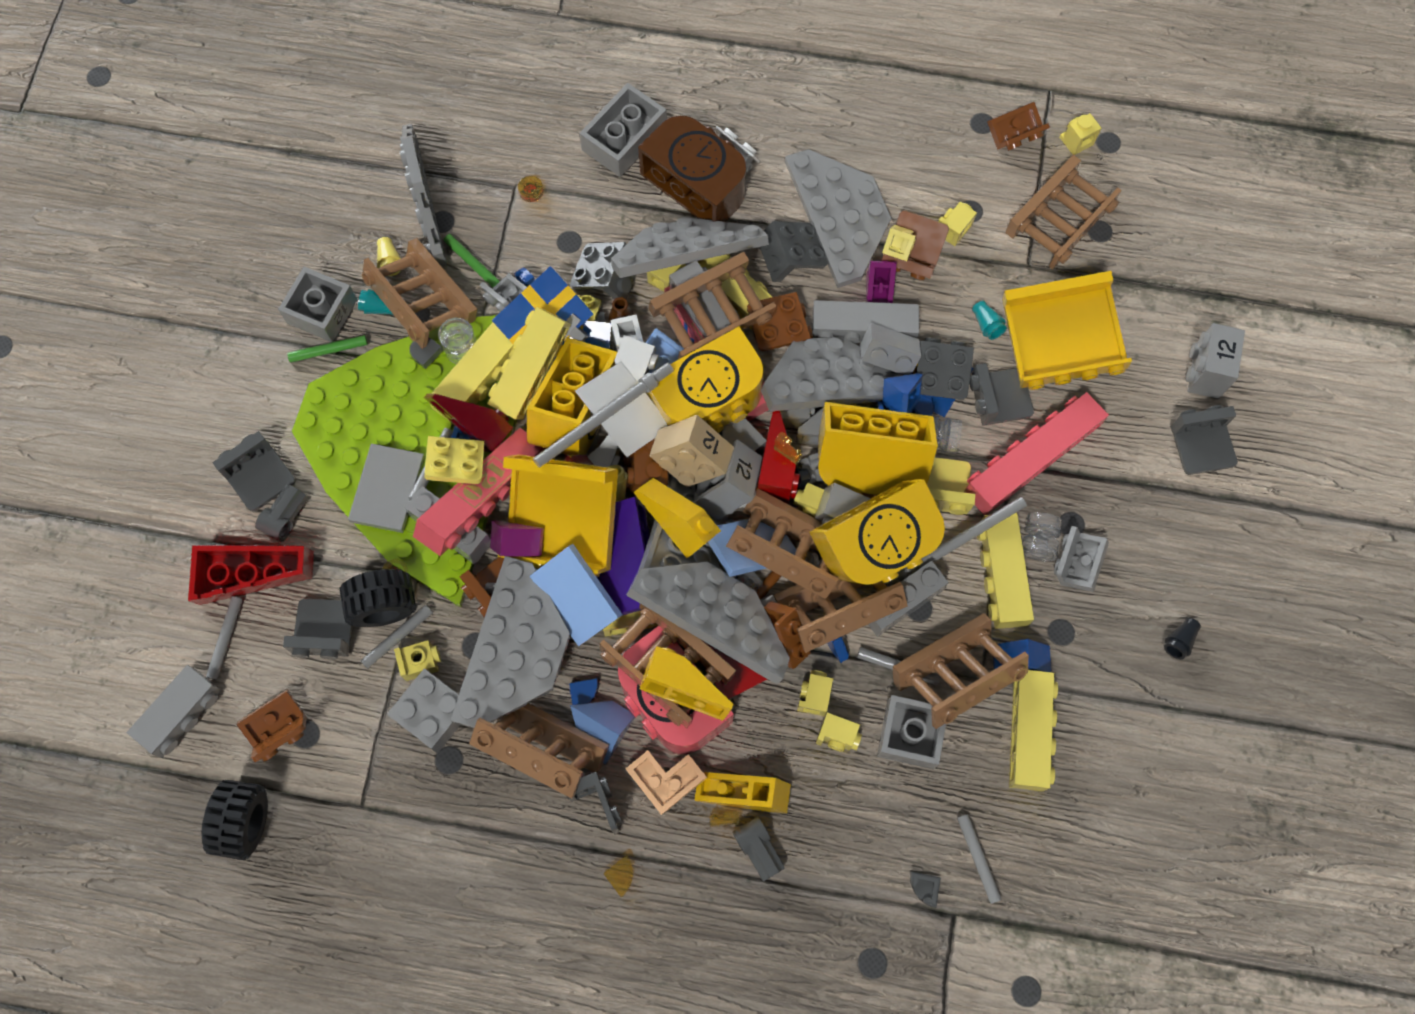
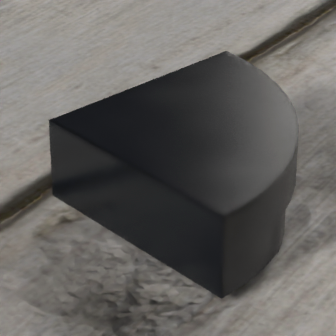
M800 462L796 463L795 473L800 474L797 490L805 489L811 479L808 469H802L803 464Z

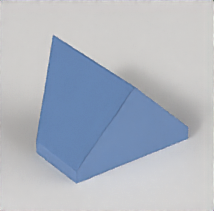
M613 701L570 705L575 727L609 745L603 761L606 765L635 717L630 711Z

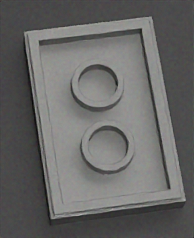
M371 444L348 517L349 522L403 533L409 515L404 507L410 501L408 497L421 474L425 460L424 454Z

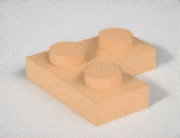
M648 750L625 768L661 815L666 813L707 779L706 775L689 754L667 772H665Z

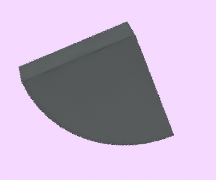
M910 872L911 887L917 898L924 904L937 908L941 877Z

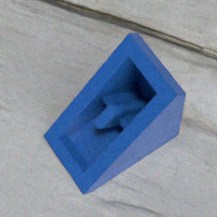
M916 373L885 378L882 404L891 411L911 413L921 397L922 374Z
M1030 639L998 644L1012 659L1026 652L1029 655L1028 670L1051 672L1050 646ZM993 656L995 670L1002 666V664Z

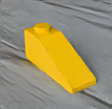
M654 478L634 492L686 558L690 557L721 532L703 508Z
M656 646L649 658L639 689L723 721L732 710L733 703L684 656L677 654L670 648Z
M703 772L707 779L696 787L694 801L757 811L787 813L791 784L772 777Z

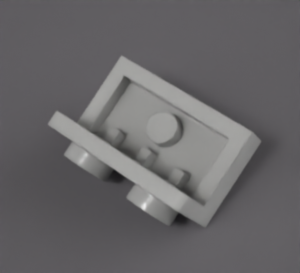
M509 273L493 289L484 282L479 285L485 292L482 295L483 298L492 307L495 306L499 312L527 288Z
M1071 526L1069 534H1066L1063 539L1062 548L1064 551L1062 557L1057 559L1054 567V573L1060 584L1094 592L1109 545L1108 539L1080 533L1078 527Z

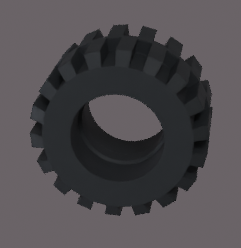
M394 569L369 571L346 580L339 587L345 623L351 626L378 627L392 624L407 618L417 608L411 576L405 571Z
M226 779L217 785L207 803L202 822L201 836L203 850L206 854L238 860H246L252 855L260 842L267 819L268 799L264 786Z

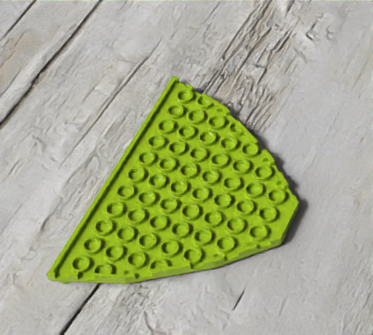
M497 315L476 317V320L468 324L467 327L462 321H454L430 331L429 338L438 343L444 351L426 369L419 365L411 356L410 345L413 341L410 337H406L375 347L308 384L292 433L325 492L347 517H349L371 444L424 454L423 470L426 462L428 436L440 437L444 428L451 431L454 430L455 425L434 411L424 397L426 394H432L492 324V319ZM488 395L484 400L478 401L476 404L495 410L494 407L488 405L490 400ZM506 415L509 419L507 422L513 428L499 446L514 433L517 420ZM484 452L483 460L492 452ZM430 480L426 489L440 499L457 483ZM408 515L403 533L353 523L390 565L398 570L409 573L411 578L421 582L440 596L442 595L456 606L462 607L465 593L460 588L464 583L459 576L467 570L472 573L473 563L454 549H447L439 556L415 539L413 534L416 521L410 515ZM483 516L480 518L477 527L484 531L488 517Z

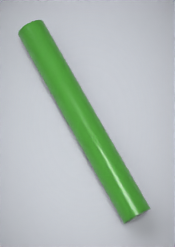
M451 234L445 236L444 242L492 288L500 282Z
M366 335L288 352L287 356L289 362L292 363L366 346L368 342Z

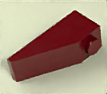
M426 394L424 397L425 400L470 440L484 441V452H493L513 428L507 422L509 420L508 417L498 409L486 408L439 394Z

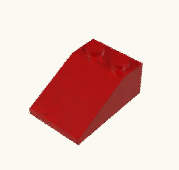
M773 411L758 489L789 505L790 498L795 499L800 474L795 473L796 461L780 411Z

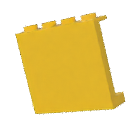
M1112 271L1004 291L1002 301L1021 388L1028 387L1029 390L1043 388L1048 383L1055 382V385H1064L1070 383L1071 379L1082 377V380H1091L1097 378L1098 374L1109 373V375L1113 376L1122 374L1128 369L1132 359L1127 358L1111 290V285L1114 281Z
M519 454L505 456L503 468L512 469L508 522L544 528L542 556L507 557L533 563L535 568H541L568 546L574 544L596 577H599L603 572L611 570L618 469L553 459L539 468L533 461V456Z

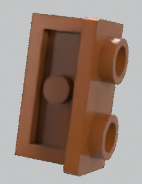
M1035 102L987 121L997 150L1006 147L1008 151L1022 145L1020 140L1028 137L1029 142L1044 136L1042 131L1050 128L1049 123L1042 124Z
M770 601L764 609L790 658L788 667L795 669L810 654V651L804 652L797 632V628L802 626L797 609Z

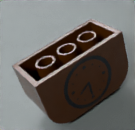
M674 116L665 120L638 146L640 175L698 219L726 222L742 205L745 196V159L731 142L724 141L717 136L711 127L704 126L696 119L688 116Z

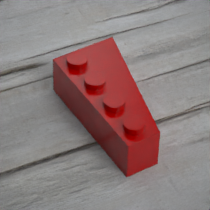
M192 545L188 601L203 605L228 599L232 596L237 597L311 579L313 576L314 551L306 546Z

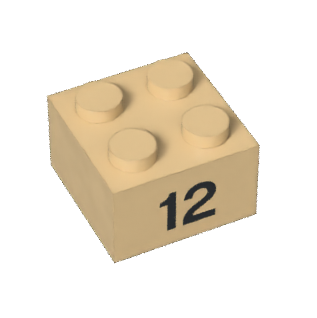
M695 415L659 429L649 456L681 484L689 487L726 474L734 447L702 418Z

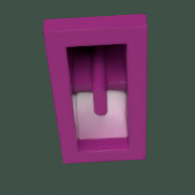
M869 262L866 275V302L893 303L896 262Z
M492 520L490 548L499 556H542L544 528Z

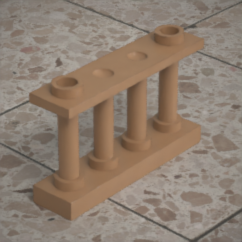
M1072 155L1010 220L1005 232L1012 239L1019 232L1022 234L1027 233L1052 252L1054 257L1049 265L1051 269H1054L1059 263L1064 264L1073 252L1071 250L1102 216L1106 212L1111 214L1119 204L1117 198L1122 191L1117 187L1108 197L1078 175L1079 171H1077L1081 160L1075 155ZM1066 183L1069 185L1073 183L1101 204V206L1094 213L1090 212L1063 191V186ZM1051 199L1054 201L1057 199L1086 222L1077 230L1050 210L1047 203ZM1035 215L1038 217L1042 216L1070 237V239L1061 247L1032 224V219Z
M418 238L408 241L406 257L380 268H377L369 258L364 259L362 272L364 283L374 290L407 330L410 339L416 341L422 349L427 346L430 331L454 320L462 321L466 327L476 320L478 309ZM408 267L414 268L419 273L418 276L395 286H392L385 278ZM424 284L430 286L435 292L408 305L400 296ZM439 302L444 303L450 310L424 323L415 314Z
M745 252L650 300L648 309L653 318L660 314L662 317L665 316L684 350L679 352L678 360L737 327H740L743 331L756 323L759 326L763 325L773 318L772 315L776 308L775 303L772 302L763 307L744 275L749 263ZM729 278L735 280L754 313L740 319L721 287L722 282ZM706 290L713 293L731 324L718 332L698 300L699 294ZM683 302L689 304L707 335L706 338L693 344L674 311L676 309L675 306Z
M755 488V497L750 503L746 504L743 510L744 513L750 515L749 521L745 529L737 525L726 547L826 599L839 578L829 574L830 571L823 560L819 568L805 561L809 548L819 552L809 532L821 526L822 522ZM760 521L775 529L770 542L755 534ZM785 534L800 542L795 555L780 548Z
M838 579V582L826 599L798 584L773 595L777 603L797 609L802 625L797 628V632L805 653L908 606L901 582L887 587L882 581L871 584L877 592L865 598H862L856 589L867 584L846 582ZM846 595L852 604L837 610L831 601ZM820 606L826 615L811 622L805 612Z
M642 604L639 606L642 610L640 612L641 616L613 646L604 639L600 643L601 658L611 667L616 664L639 686L641 685L649 658L656 646L667 648L671 643L675 644L676 642L685 648L683 652L687 660L691 663L699 661L707 668L705 677L712 684L722 681L726 685L736 672L733 667L701 639ZM649 624H658L663 629V635L633 666L621 654ZM648 693L668 711L666 716L679 727L682 724L686 728L690 726L692 718L687 715L690 708L680 704L677 706L672 701Z
M983 613L894 665L893 681L900 692L909 686H914L933 706L931 708L932 726L937 729L944 724L953 722L958 715L1014 681L1022 680L1028 673L1029 655L1023 652L1012 659L991 639V619ZM978 645H982L1002 666L989 672L968 651ZM955 659H960L979 679L966 687L946 664ZM937 672L956 693L943 701L923 680L924 677Z
M529 703L507 716L505 715L497 719L494 725L482 718L477 719L469 743L571 799L576 793L583 774L581 770L585 767L592 772H598L609 748L608 744ZM510 728L522 735L518 738L505 730ZM535 741L547 747V749L543 751L530 743ZM560 754L573 762L569 765L556 758V756Z

